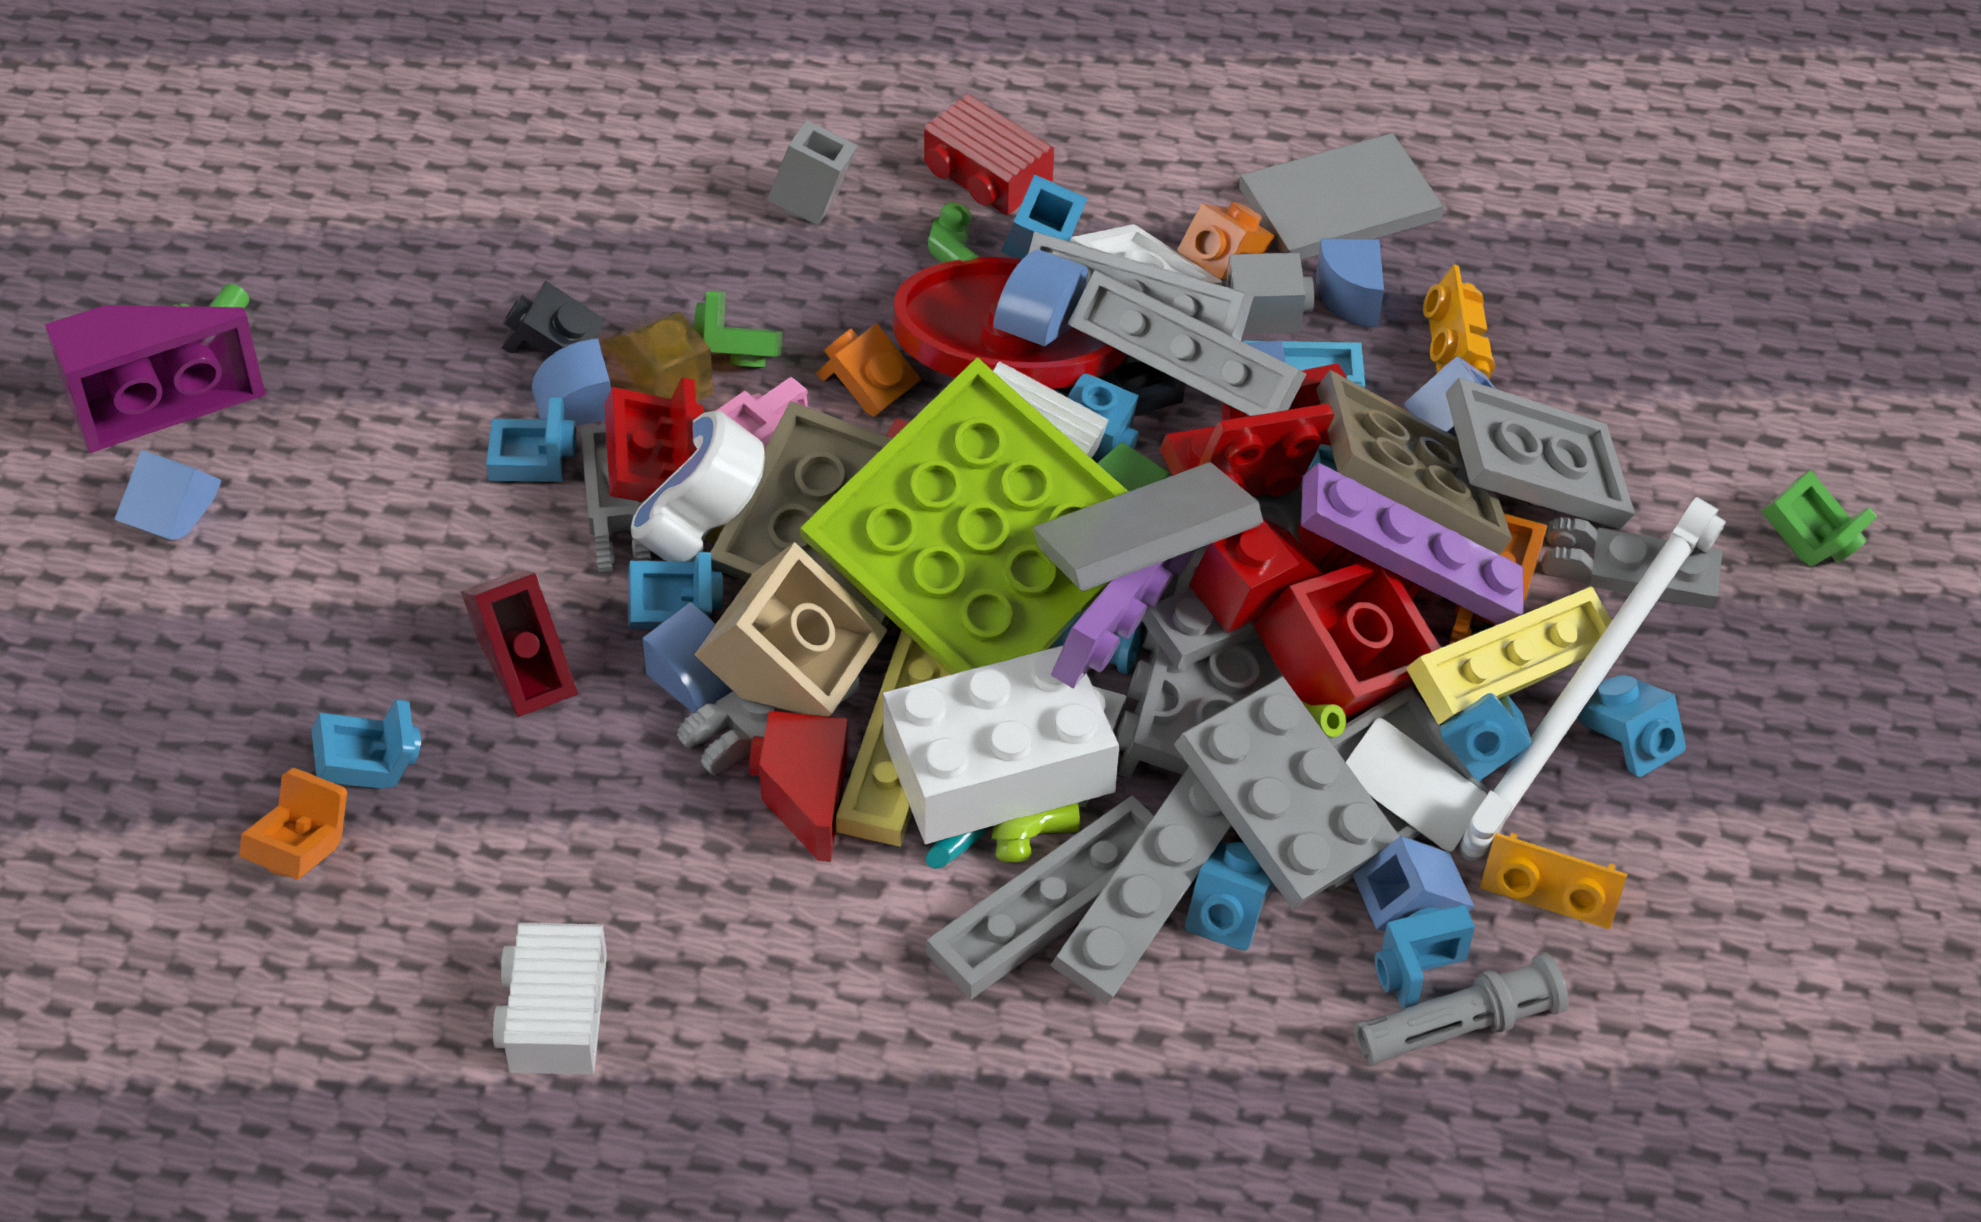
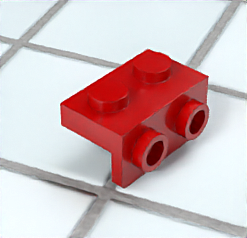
M682 377L671 399L615 387L611 388L604 403L609 496L644 502L697 450L693 443V420L704 413V407L702 404L697 403L694 379Z

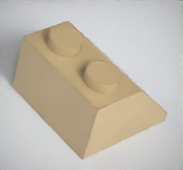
M794 542L751 575L694 655L741 699L803 714L830 716L872 655L887 629Z

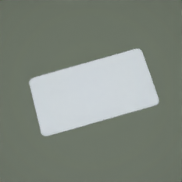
M1377 718L1346 761L1347 765L1373 799L1447 852H1452L1458 845L1474 813L1487 796L1480 788L1382 718Z

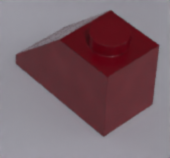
M520 569L460 591L478 642L517 717L578 695L536 573Z

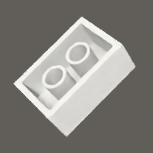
M1063 646L883 693L884 742L925 844L1001 824L1004 821L1018 817L1030 816L1115 793L1119 744L1087 673L1074 689L1051 676Z

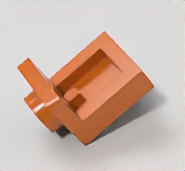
M1232 201L1229 208L1201 203L1177 252L1218 279L1225 281L1227 279L1229 254H1264L1269 250L1276 235L1259 225L1262 219L1261 215L1240 203Z
M877 323L859 337L851 328L824 350L830 360L816 372L823 382L835 373L861 407L873 417L921 380L920 376Z
M296 768L289 769L281 778L279 805L241 834L239 857L266 867L273 874L289 876L299 880L330 855L342 840L347 790L343 786Z

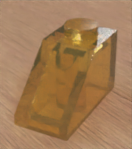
M680 311L650 317L602 339L604 346L641 393L671 399L680 379L685 377L695 380L697 402L714 394L710 348Z

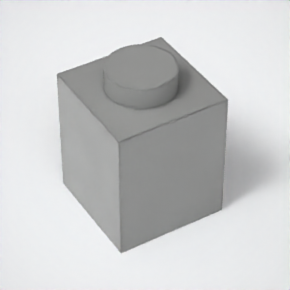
M806 120L787 147L767 200L782 207L785 212L795 218L806 219L819 225L840 191L858 145Z
M1300 253L1229 254L1226 287L1254 295L1243 334L1301 333L1303 313L1313 311L1314 284L1311 276L1303 277Z

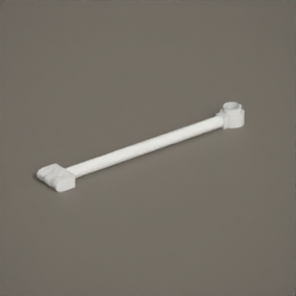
M1699 497L1692 501L1666 544L1531 736L1532 745L1519 753L1494 791L1490 790L1474 813L1458 846V852L1462 858L1468 861H1478L1485 855L1492 845L1495 832L1500 833L1506 819L1686 558L1689 557L1696 547L1705 553L1712 547L1726 524L1725 520L1716 515L1719 509Z

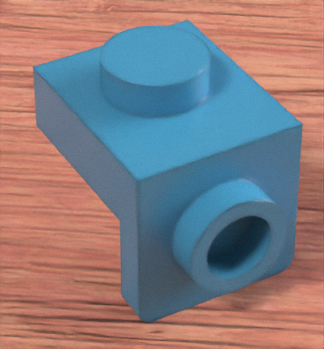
M1085 373L1080 376L1067 398L1109 419L1099 448L1092 457L1098 463L1121 442L1133 449L1135 448L1139 431L1132 429V423L1139 396Z
M550 397L547 419H492L486 461L489 481L563 482L565 457H575L577 448L576 421L565 420L563 397Z
M698 552L694 562L630 561L629 629H655L690 602L709 618L711 617L712 610H721L723 577L722 572H712L711 552Z
M1625 674L1604 680L1578 715V719L1587 728L1622 742L1627 769L1638 777L1648 774L1680 755L1686 748L1675 694Z
M1487 693L1440 727L1442 739L1478 782L1497 768L1511 762L1520 752L1532 745L1523 713L1508 695L1499 700L1495 694Z
M395 699L384 720L319 713L311 728L316 776L336 784L380 789L394 787L399 782L406 767L415 764L421 746L420 729L418 726L412 725L410 703L406 700Z
M1222 841L1218 843L1210 857L1199 870L1185 922V929L1188 932L1242 951L1247 950L1251 945L1260 912L1275 888V885L1245 843L1233 842L1228 844Z
M1465 904L1446 909L1428 907L1416 911L1407 918L1387 922L1382 949L1375 953V969L1382 989L1386 993L1395 991L1402 1009L1418 1004L1424 980L1422 971L1467 961L1475 925Z

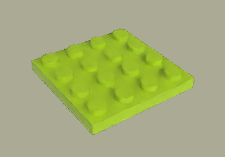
M977 357L800 528V537L952 675L1047 650L1097 599L1111 581L1085 591L1080 590L1038 547L1033 527L1129 491Z

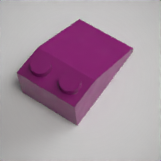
M104 305L44 324L69 406L89 453L266 395L247 314L243 307Z

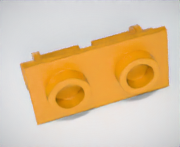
M1456 264L1450 268L1439 284H1435L1429 289L1424 300L1423 314L1426 318H1429L1432 337L1430 358L1436 362L1437 373L1456 356H1459L1490 379V375L1495 369V363L1491 353L1489 338L1483 337V334L1487 331L1483 295L1473 284L1462 283L1459 265Z
M1495 832L1480 889L1611 930L1628 874L1615 870L1616 865L1612 863L1605 867L1517 839L1518 834L1511 832L1510 837Z

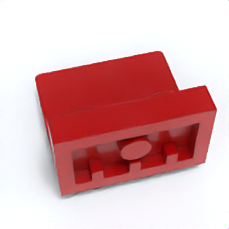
M1321 404L1223 420L1212 427L1166 434L1160 451L1172 476L1211 462L1252 497L1267 494L1278 497L1299 488L1303 476L1306 474L1335 415L1329 404Z

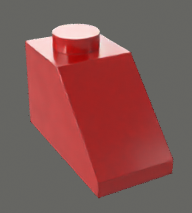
M1263 517V523H1260L1259 526L1208 544L1188 585L1227 633L1259 618L1289 586L1325 574L1289 530Z
M769 711L764 737L753 736L749 774L760 776L761 800L818 861L831 862L836 835V815L841 804L849 757L848 718Z

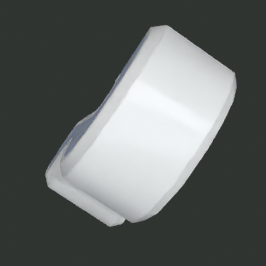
M721 410L705 412L693 420V443L697 450L638 507L631 524L632 537L665 561H693L698 552H703V540L713 528L727 524L741 512L752 498L762 478L765 462L763 443Z

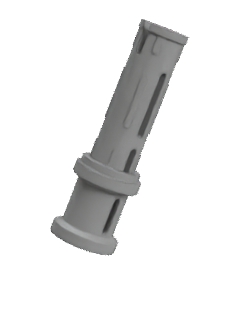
M1544 952L1535 955L1532 958L1531 964L1499 975L1494 970L1482 972L1474 980L1472 987L1422 1002L1382 1017L1358 1022L1354 1025L1355 1038L1364 1058H1367L1368 1066H1374L1395 1056L1431 1046L1488 1026L1491 1031L1498 1030V1032L1502 1033L1512 1029L1516 1020L1546 1010L1553 1015L1565 1012L1569 1005L1568 991L1558 964L1550 954Z

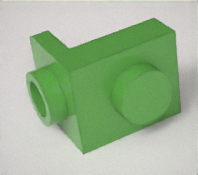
M707 291L706 303L697 302L694 315L695 338H703V352L730 353V365L765 367L766 356L775 357L780 355L782 331L724 327L725 291Z
M1812 470L1794 480L1761 510L1795 554L1811 567L1829 556L1836 563L1849 557L1867 541L1861 532L1878 517L1870 507L1849 517Z

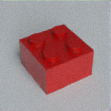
M1370 560L1289 586L1253 623L1255 630L1279 671L1298 698L1311 706L1338 705L1343 709L1346 724L1410 685L1418 694L1419 690L1406 667L1419 657L1441 648L1397 574Z

